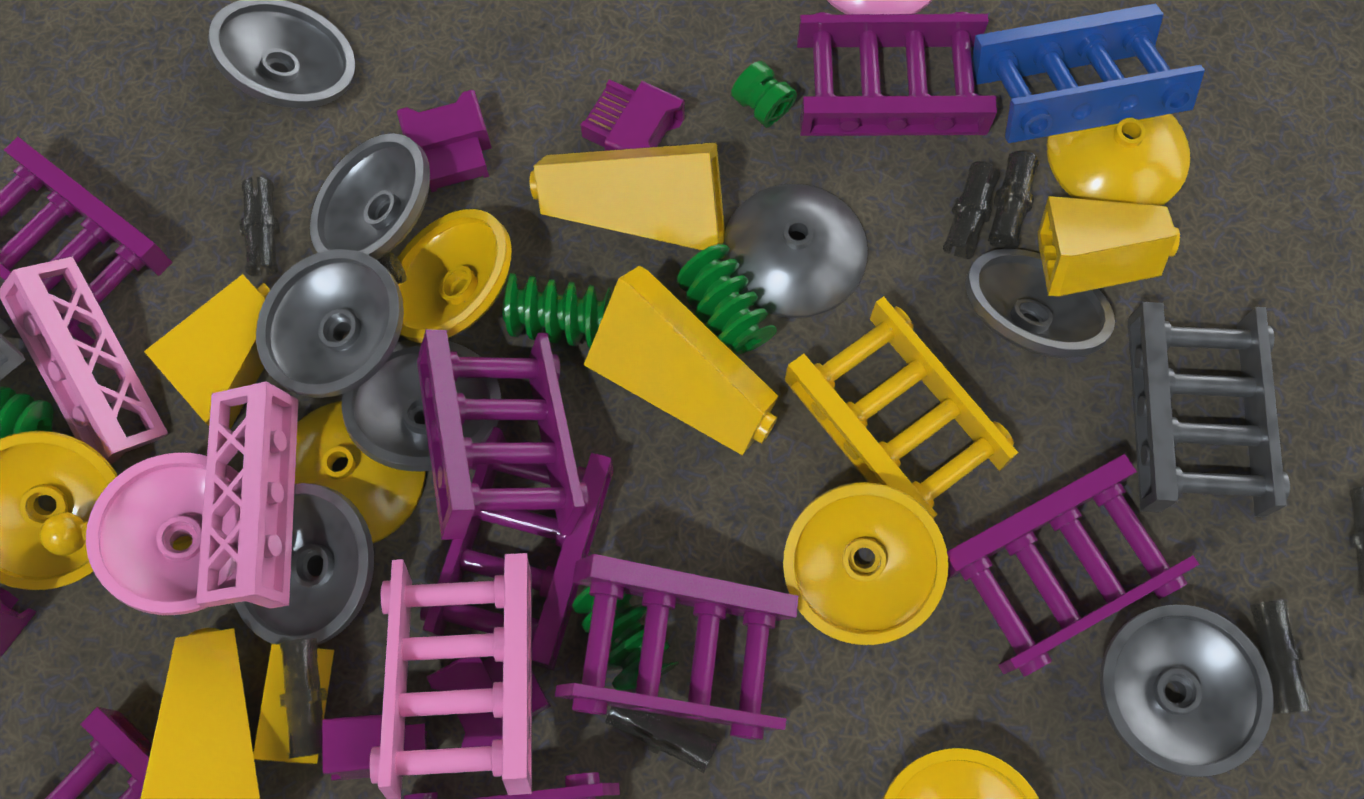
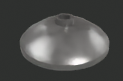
M239 0L222 8L211 22L208 34V49L214 64L233 85L255 99L285 108L317 107L338 99L347 91L355 72V57L349 42L330 21L304 6L285 0Z
M391 133L371 138L349 152L329 174L313 206L310 220V235L317 253L332 249H350L363 252L377 260L398 246L415 226L428 197L430 168L428 158L423 149L409 137Z
M783 184L757 192L736 209L724 233L723 244H726L730 250L723 258V261L736 259L739 263L738 269L730 277L745 275L749 280L748 285L739 293L742 295L754 291L758 295V300L753 304L759 309L764 308L768 313L781 317L806 318L834 309L855 291L862 279L867 263V240L863 227L855 213L835 195L814 186ZM798 231L803 233L806 238L797 241L792 239L789 234Z
M326 250L299 261L277 280L266 296L259 313L256 328V344L260 360L266 371L276 382L288 390L313 398L340 395L365 383L388 360L402 330L404 315L403 299L396 280L379 261L370 255L356 250ZM350 330L349 334L343 339L344 334Z
M1021 249L993 250L978 257L967 274L966 292L980 319L1001 338L1026 351L1054 358L1085 356L1100 350L1114 330L1115 318L1113 310L1099 289L1063 296H1048L1039 253Z
M410 340L397 342L392 354L375 375L357 388L343 393V420L354 444L365 455L376 462L398 470L432 471L426 424H418V422L425 419L417 359L422 343ZM448 341L450 351H456L458 357H480L472 350ZM458 378L455 383L456 392L463 393L465 399H501L497 378ZM465 420L462 425L463 436L470 437L472 443H485L499 420Z
M298 483L294 484L289 606L270 609L247 601L237 602L234 605L245 624L263 640L278 645L309 647L332 639L341 633L357 616L370 590L374 570V550L368 526L362 514L348 498L329 487ZM323 559V570L320 574L318 572V563Z
M1166 605L1153 608L1137 615L1124 624L1114 635L1105 651L1100 670V691L1106 715L1122 742L1136 756L1151 766L1167 773L1185 777L1213 776L1225 773L1244 763L1263 742L1269 730L1273 713V690L1270 675L1255 645L1237 626L1224 617L1207 609L1189 605ZM1168 683L1176 685L1180 691V699L1177 703L1171 702L1165 695V687Z

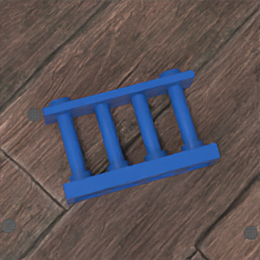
M1156 3L975 35L972 58L973 78L976 85L1001 81L1011 98L1005 139L1008 143L1118 124L1125 118L1140 120L1193 110L1205 70L1202 65L1170 69L1155 47L1164 15ZM1137 56L1148 74L1125 78L1113 60ZM1092 64L1103 82L1078 86L1068 68ZM1047 73L1057 90L1032 95L1022 77Z

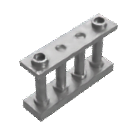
M1142 302L1128 318L1140 511L1162 512L1178 502L1181 493L1253 496L1255 517H1266L1286 507V500L1290 493V481L1287 473L1283 472L1271 360V352L1274 346V331L1271 326H1268L1266 307H1255L1237 323V329L1171 326L1168 321H1165L1163 303ZM1169 347L1237 349L1240 356L1241 377L1175 374L1173 369L1168 368L1167 350ZM1173 394L1243 397L1246 425L1178 422L1176 417H1172L1171 398ZM1177 443L1248 446L1251 475L1182 472L1181 468L1176 466L1174 447Z

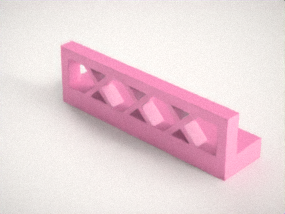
M73 256L13 269L0 287V299L75 438L94 448L110 464H113L125 452L165 437L168 432ZM63 274L72 291L69 302L49 294L41 279ZM71 318L91 326L96 335L93 347L73 339L67 328ZM95 363L115 370L120 380L117 392L97 383L92 374ZM120 407L138 414L147 431L126 437L117 420Z
M267 381L212 393L196 598V604L200 606L213 607L243 601L270 609L289 606L299 400ZM247 403L246 417L233 432L229 428L230 407ZM240 451L244 455L243 469L229 483L225 479L226 465ZM236 503L240 507V522L226 536L222 532L223 517ZM232 557L237 562L236 586L218 589L219 571Z

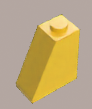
M1048 196L1038 230V245L1048 296H1063L1162 276L1168 257L1175 256L1180 242L1179 229L1174 227L1168 207Z
M243 274L144 351L208 426L210 423L212 393L256 384L264 369L257 350L256 328L261 307L270 289L265 283L255 288ZM244 404L230 407V429Z

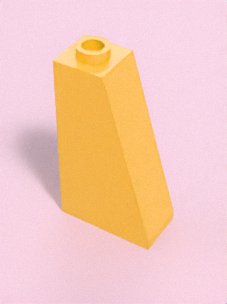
M717 142L546 155L533 165L534 170L530 173V190L533 199L539 201L540 214L698 250H704L707 247L724 243L725 225Z
M637 266L618 279L584 366L742 456L755 440L763 444L777 421L778 417L771 414V411L779 396L647 269Z
M202 628L191 632L188 636L175 638L140 799H260L234 628L225 630Z

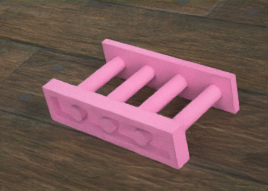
M527 553L505 554L504 575H495L494 581L412 585V580L404 560H392L391 580L383 581L381 586V608L383 614H388L381 743L380 746L372 747L370 753V779L372 784H378V788L386 799H401L402 776L492 771L493 777L502 776V781L508 795L532 794V575ZM495 603L496 609L504 608V627H495L494 633L409 638L411 607ZM494 656L495 662H503V682H494L493 688L407 693L408 661ZM493 712L494 718H503V739L493 740L492 746L404 751L405 717Z

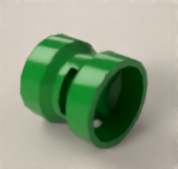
M757 61L746 68L738 77L731 90V96L742 107L750 106L754 110L755 119L765 128H769L789 112L797 98V92L787 82H778L774 79V71L765 62Z

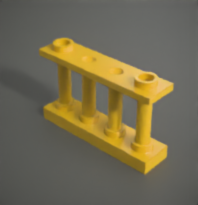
M883 296L876 301L870 316L871 322L876 326L823 365L820 363L814 365L803 353L788 364L785 382L868 483L887 485L908 494L917 500L934 519L938 515L932 508L934 507L933 500L985 460L989 459L1000 471L1019 452L1013 447L1014 441L1008 430L999 422H992L913 331L914 327L909 316L897 306L893 308ZM889 342L908 365L855 404L850 401L845 403L833 389L835 388L834 381ZM922 380L941 403L888 443L884 441L878 443L866 428L868 426L867 420ZM955 419L974 443L923 482L914 481L911 483L899 468L901 465L900 459Z

